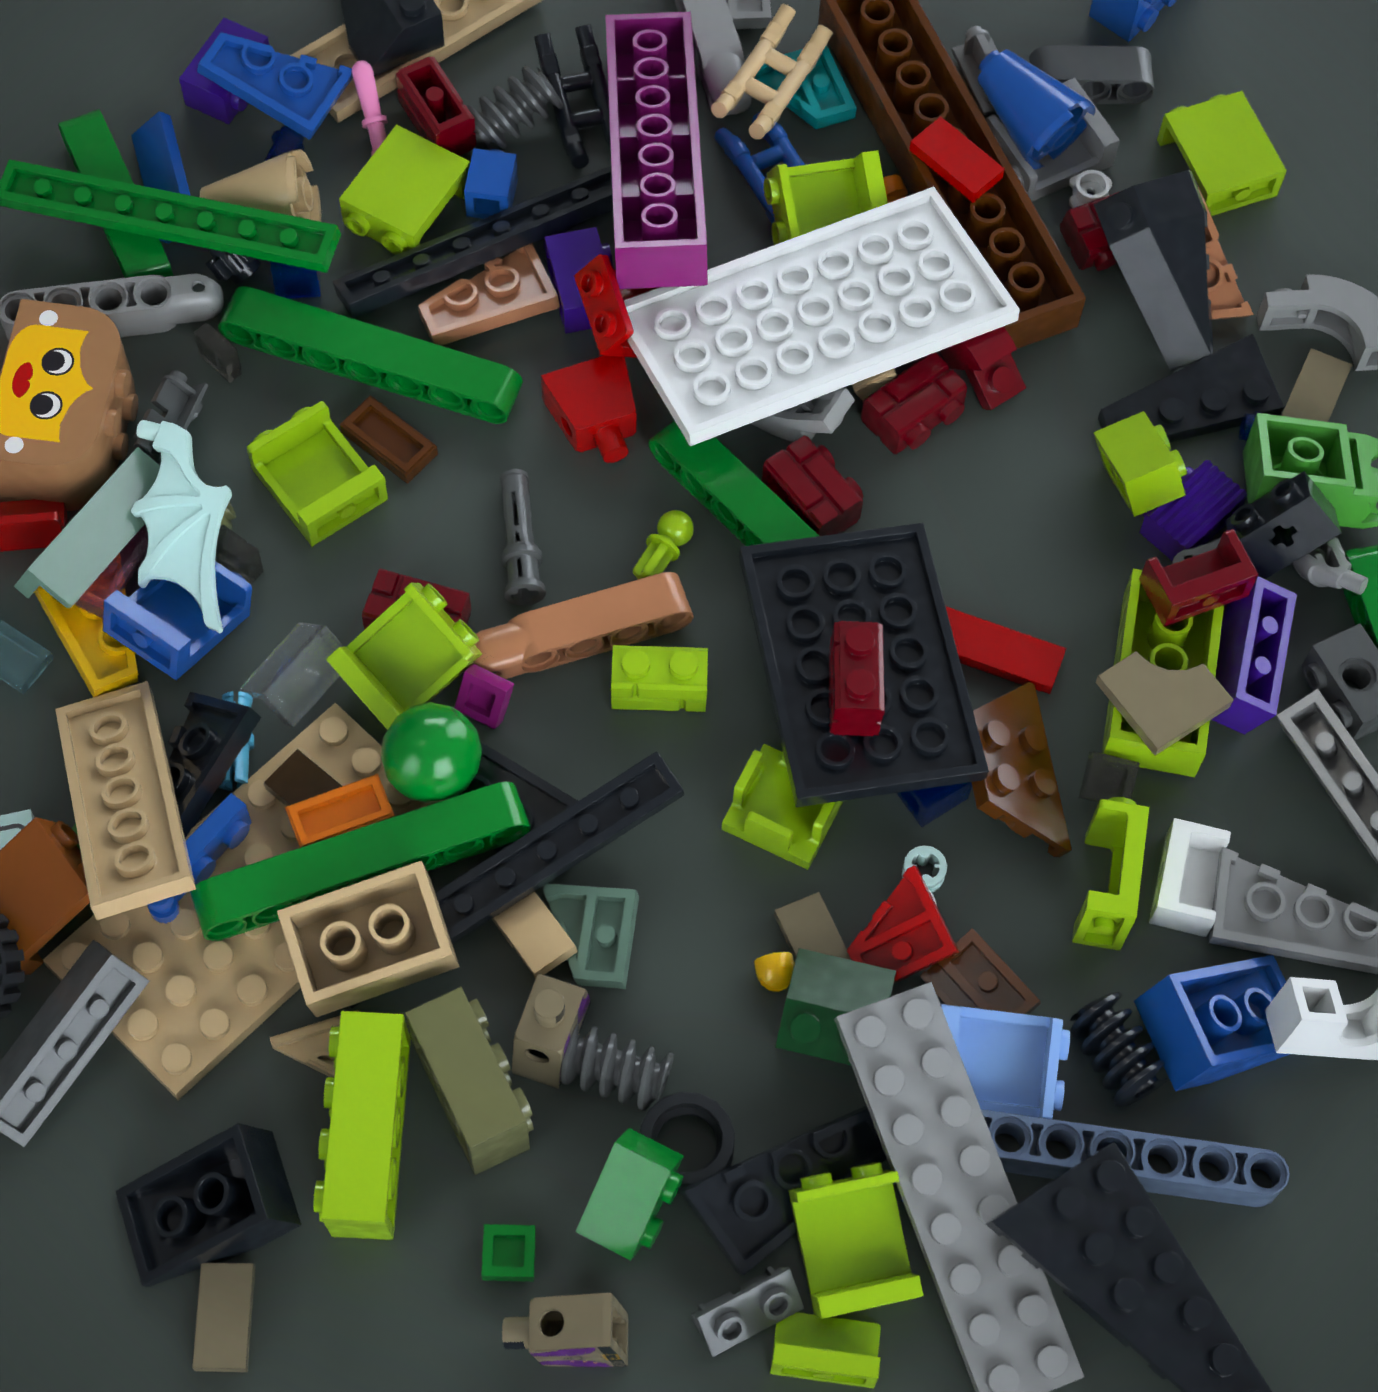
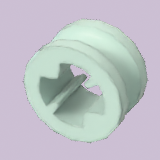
M926 845L915 847L905 857L901 874L902 879L906 870L914 866L915 863L925 866L929 862L934 866L932 876L935 877L932 878L928 874L922 877L928 889L934 893L944 882L947 872L946 859L934 847Z

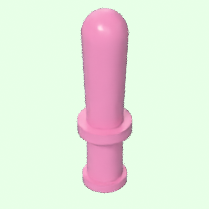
M360 60L352 67V77L365 118L361 121L362 127L368 129L372 146L371 155H373L387 137L384 125L388 123L387 116L381 113L372 66L368 62Z

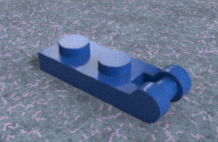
M232 793L186 840L195 884L208 879L215 870L216 861L228 848H236L249 832V825L252 822L247 806ZM186 893L147 904L152 918L159 923L173 921L179 914L180 906L178 902Z

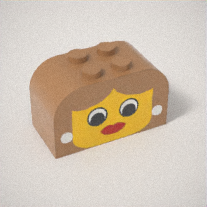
M21 299L0 373V502L37 499L64 502L67 511L82 509L117 470L119 460L124 461L126 459L129 445L126 430L128 422L135 421L138 396L135 394V383L119 331L114 322L104 313L89 307Z

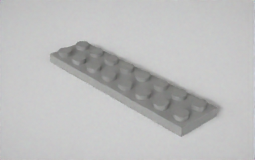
M932 982L835 1017L834 1021L891 1170L898 1171L900 1182H896L975 1392H1049L1084 1378L1044 1271L1041 1268L1036 1269L1021 1256L1023 1252L1003 1235L998 1236L986 1225L987 1222L1017 1204V1201Z

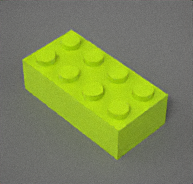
M1133 568L1123 596L1114 665L1137 652L1149 663L1167 670H1188L1204 664L1215 677L1224 605L1164 627L1139 581L1142 570ZM1109 700L1100 760L1195 777L1206 755L1210 721L1154 756Z
M341 1011L340 1027L332 1026L330 1030L329 1057L334 1058L335 1077H326L324 1108L329 1109V1118L331 1120L330 1129L322 1128L319 1138V1160H324L326 1172L325 1181H316L313 1206L314 1212L319 1213L320 1222L325 1224L332 1237L394 1240L411 1037L403 1014Z

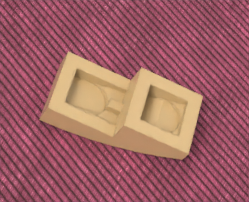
M535 891L492 918L510 946L514 947L535 978L538 974L545 975L578 952L576 945Z

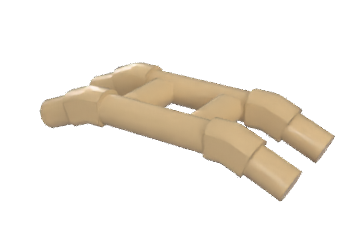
M781 4L755 48L735 77L728 83L711 106L713 115L717 118H723L736 107L744 93L764 103V108L748 130L750 136L754 139H762L775 126L802 82L816 65L833 34L827 27L818 25L809 42H807L798 56L797 61L778 52L775 49L796 14V11L786 4ZM764 63L786 75L777 91L754 78Z

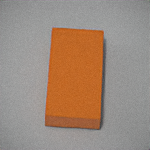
M378 773L285 807L299 848L395 817Z

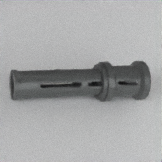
M512 469L505 471L500 476L507 546L501 554L502 566L507 569L508 584L504 588V596L507 602L524 606L543 600L546 596L544 583L540 581L539 566L543 562L542 551L534 544L528 484L529 476L526 471Z

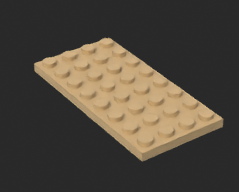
M334 703L248 779V783H243L232 793L246 804L252 823L249 825L250 829L245 839L236 848H228L216 861L215 870L209 878L299 848L285 810L286 806L268 792L264 785V782L297 749L342 786L378 773L395 816L431 804L405 797L389 782L380 756L382 746L338 704ZM213 809L206 817H204L198 824H196L190 830L189 834L185 838V841L211 815V813L215 809ZM190 891L178 902L180 906L179 914L171 922L159 923L155 921L147 905L100 920H96L93 915L43 959L46 967L62 981L88 945L95 940L150 981L111 1033L177 1100L183 1097L301 988L280 921L230 938L216 941L206 940L198 921Z

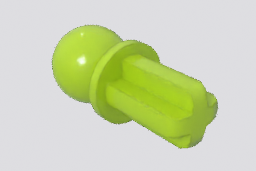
M671 510L661 516L657 524L658 534H650L647 537V547L633 567V574L637 577V580L663 573L670 561L678 559L680 556L678 546L686 544L691 539L694 531L692 519L688 514L680 510Z

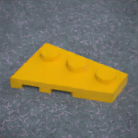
M120 553L71 608H66L41 586L34 592L93 697L116 691L138 682L135 652L103 631L104 600L116 590L126 596Z

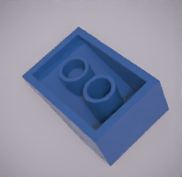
M1274 955L1169 974L1134 1000L1160 1059H1163L1165 1063L1164 1068L1175 1091L1210 1084L1290 1055L1276 1053L1265 1014V1009L1286 983Z

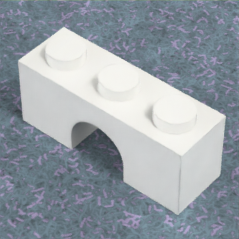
M1290 977L1265 1009L1276 1053L1378 1060V988L1369 998L1361 1002L1343 1005L1336 981Z

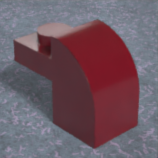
M1004 327L940 350L949 369L965 370L982 409L992 410L1026 389L1011 355L1012 352L1017 350V347Z

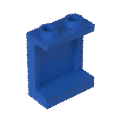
M215 561L217 600L223 627L222 633L211 630L204 624L201 608L186 589L174 582L163 579H152L146 588L140 587L129 597L118 590L104 600L103 631L177 681L250 616L252 586L240 574L231 572Z

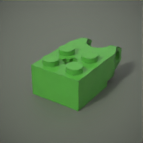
M1257 413L1243 450L1248 504L1271 492L1279 482L1291 479L1305 471L1334 506L1339 526L1357 529L1378 527V509L1376 507V503H1378V469L1371 467V463L1378 458V439L1367 434L1348 432L1347 424Z

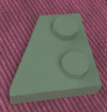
M545 884L543 891L551 912L576 945L578 951L567 959L576 984L578 986L626 989L639 903L637 890Z

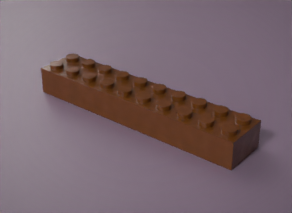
M820 0L818 25H823L833 32L828 43L910 194L912 195L935 187L1019 307L1018 321L1003 326L1011 336L1017 349L1077 328L1086 297L919 1ZM940 116L1005 168L1003 178L974 203L909 151L910 141Z

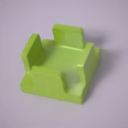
M763 744L760 751L754 749L734 787L733 802L722 821L721 830L808 870L843 801L795 807L783 752Z

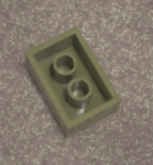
M459 987L405 1012L412 1045L474 1175L529 1150L528 1132L534 1130L530 1118L533 1115L522 1089L519 1087L512 1090L510 1087L513 1085L508 1073L511 1071L510 1065L500 1044L496 1043L491 1046L489 1044L491 1042L487 1031L489 1023L477 998L469 1002L462 987Z

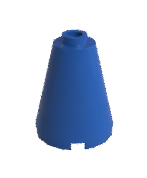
M1009 49L1002 52L994 50L979 64L978 69L981 72L978 76V82L1022 157L1034 170L1044 167L1039 160L1047 154L1054 160L1072 145L1088 126L1083 117L1087 112L1093 116L1096 112L1095 106L1088 99Z

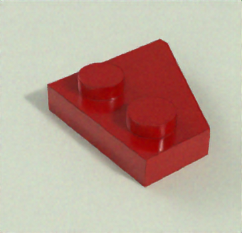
M915 865L906 870L903 874V879L888 899L881 903L872 915L870 923L863 931H860L847 949L848 955L853 961L895 970L896 974L893 984L959 952L918 867Z

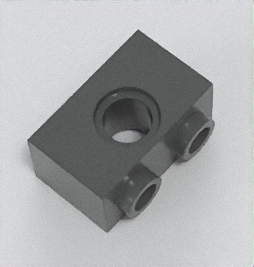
M1358 624L1312 645L1302 664L1308 685L1314 691L1316 689L1320 691L1354 741L1378 730V649L1362 625ZM1343 680L1355 682L1360 689L1350 688Z

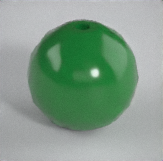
M430 702L412 706L395 718L383 737L380 756L387 779L401 794L411 800L433 804L455 797L468 788L478 773L482 747L477 729L461 712L452 706Z

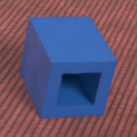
M473 148L464 189L466 217L484 219L513 206L518 182L516 154L506 153L498 149L483 150Z

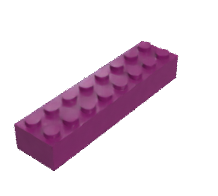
M691 11L605 15L616 279L619 288L641 289L708 285L707 235Z

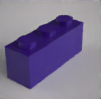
M1258 576L1248 597L1225 605L1215 678L1234 701L1230 708L1211 720L1245 735L1276 716L1297 597L1296 593Z

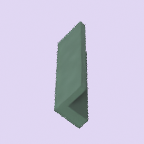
M137 447L29 566L13 587L29 599L38 587L41 586L66 608H71L144 526L143 518L134 517L131 509L134 503L142 499L151 489L158 475L160 465Z

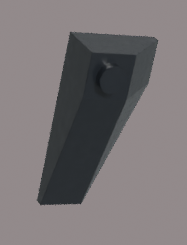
M341 0L349 49L357 61L363 60L372 66L374 77L445 46L442 13L433 0Z
M1186 170L1131 186L1094 204L1109 247L1170 371L1178 370L1212 355V311L1207 286V270H1210L1209 255L1206 254L1205 228L1208 227L1207 210L1192 171Z

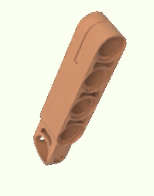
M674 572L659 573L531 610L515 616L506 624L482 630L476 633L479 641L475 644L482 655L473 663L492 673L496 672V675L504 679L604 653L613 650V645H631L675 632L691 623L694 616L678 574Z

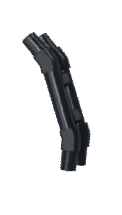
M591 24L575 28L585 72L561 77L550 33L534 36L540 69L563 103L562 109H558L553 104L552 106L559 125L564 148L575 168H583L589 163L579 129L602 124L606 141L609 147H611L609 91ZM591 88L597 108L572 113L566 93Z

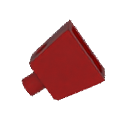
M604 355L541 375L544 404L575 451L584 452L598 447L603 461L606 463H614L627 456L629 450L624 439L636 433V407L625 357Z

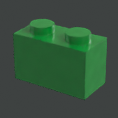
M628 1128L615 1141L575 1232L630 1261L642 1246L650 1249L664 1222L657 1218L663 1201L671 1204L683 1181L684 1176L677 1173V1170L684 1155Z

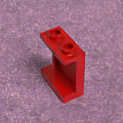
M599 254L574 275L599 353L605 356L637 358L627 341L633 335L634 329L624 300L657 288L620 289L616 279V270L613 269L609 256Z

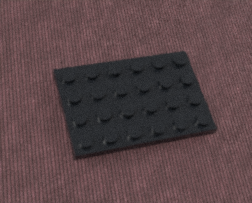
M924 523L740 547L739 560L795 807L975 782L987 778L989 769ZM855 621L883 624L885 711L879 735L852 736L830 733L829 645L834 622Z

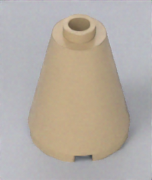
M301 149L288 151L204 186L200 190V198L321 222L318 185L311 186L306 172L314 170L307 154Z

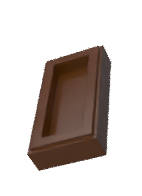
M371 395L339 424L342 434L407 484L438 455V449L434 443Z

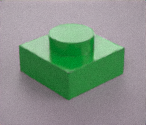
M484 1224L482 1281L534 1282L536 1225Z

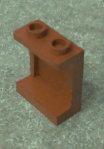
M37 817L30 821L0 850V914H3L9 920L8 929H15L20 938L16 944L18 950L23 949L25 960L20 962L21 970L25 971V975H31L44 963L37 952L90 903L81 851L77 846L79 843L77 834L62 821L54 822Z

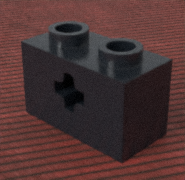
M1305 471L1291 479L1279 482L1271 492L1251 504L1242 505L1232 516L1225 520L1227 531L1230 529L1235 530L1259 574L1258 576L1263 579H1267L1341 534L1334 506Z

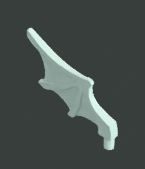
M141 420L137 426V436L154 441L152 446L157 452L161 453V463L158 475L151 489L142 499L137 500L131 509L134 517L143 518L148 531V548L145 559L138 569V585L141 588H146L152 579L168 580L180 585L197 601L203 614L204 624L209 629L222 633L223 627L217 600L215 557L221 521L232 497V492L227 485L212 487L200 480L194 467L192 436L187 430L166 421H162L159 424Z

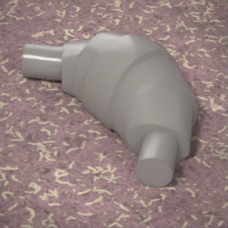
M1336 537L1292 563L1302 578L1317 587L1345 588L1361 595L1368 584L1367 577L1351 571L1352 564L1346 559L1345 552L1339 539Z

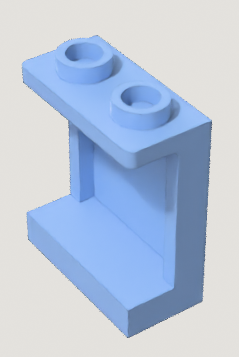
M940 1004L982 1110L1046 1119L1053 1118V1110H1062L1065 1084L1064 1081L1057 1080L1059 1060H1067L1070 1046V1030L1062 1029L1063 1019Z

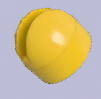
M776 952L754 960L756 976L761 986L769 991L779 992L790 985L795 965L792 953Z

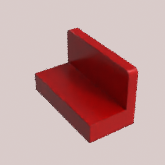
M37 499L0 502V552L47 548L68 524L67 509L64 502Z

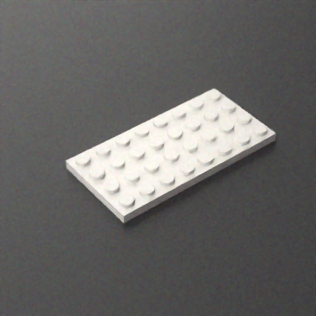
M935 187L708 269V285L659 287L624 300L634 329L633 335L627 341L690 446L1018 321L1020 310Z

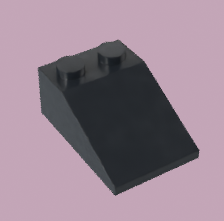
M240 1123L235 1124L115 1191L141 1284L145 1287H150L201 1269V1264L218 1263L260 1248L302 1225L273 1132Z

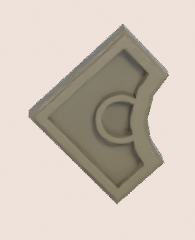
M1134 652L1099 674L1095 682L1154 756L1230 708L1234 701L1204 664L1188 670H1167L1149 663L1137 652Z

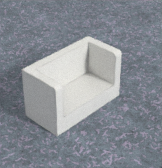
M1177 818L1173 819L1165 836L1149 924L1203 937L1208 935L1216 918V912L1212 909L1219 853L1222 847H1227L1230 841V831Z

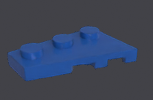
M223 32L218 35L198 63L197 69L199 74L309 140L316 133L353 78L352 68L340 65L339 69L325 66L316 63L317 58L301 54L300 58L275 52L273 46Z

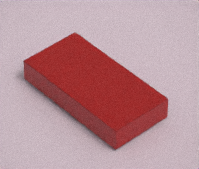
M941 116L910 141L909 151L972 203L1003 178L1005 168Z

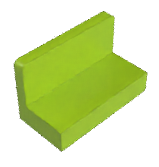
M797 1312L776 1323L770 1374L874 1388L879 1377L881 1357H878L881 1327L878 1323L836 1317L821 1319L814 1314Z

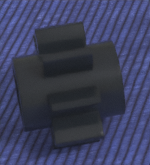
M207 248L213 258L205 264L218 280L223 279L227 281L231 278L235 284L240 283L250 277L261 265V262L256 258Z

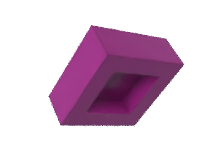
M473 663L464 672L454 708L496 729L504 720L514 683Z

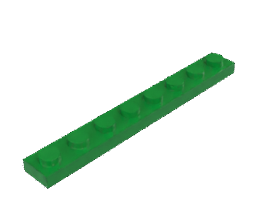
M9 159L0 180V206L325 273L328 272L341 237V232L335 224Z

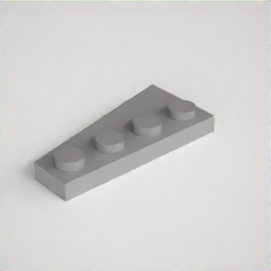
M1222 847L1218 858L1212 909L1216 912V918L1210 929V944L1378 975V912L1354 902L1350 905L1326 895L1327 891L1310 883L1307 886L1281 876V871L1263 863L1257 866L1238 858L1239 853Z

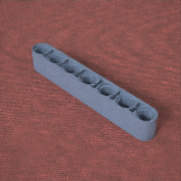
M981 1109L1003 1168L1008 1173L1055 1179L1096 1153L1097 1149L1115 1142L1145 1191L1150 1193L1250 1207H1264L1270 1204L1288 1184L1290 1176L1289 1167L1284 1158L1277 1152L1268 1149ZM999 1134L1012 1135L1019 1143L1020 1150L1016 1152L1003 1151L996 1144L995 1136ZM1049 1141L1062 1142L1067 1146L1070 1157L1067 1159L1054 1158L1047 1151L1046 1143ZM1159 1155L1164 1157L1170 1165L1171 1172L1161 1174L1154 1171L1148 1163V1156ZM1209 1162L1218 1167L1221 1173V1180L1212 1181L1204 1177L1200 1171L1199 1163ZM1260 1169L1266 1172L1271 1179L1272 1188H1262L1255 1184L1251 1178L1250 1170Z

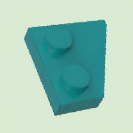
M827 45L810 74L807 75L786 106L814 129L823 128L856 117L857 107ZM803 49L784 55L797 61ZM764 63L754 78L777 91L786 75Z

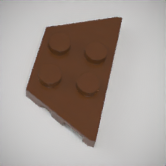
M1028 682L973 710L989 773L986 779L972 782L976 806L979 810L995 820H1002L1012 831L1023 838L1034 834L1049 844L1047 853L1060 858L1072 851L1035 684Z

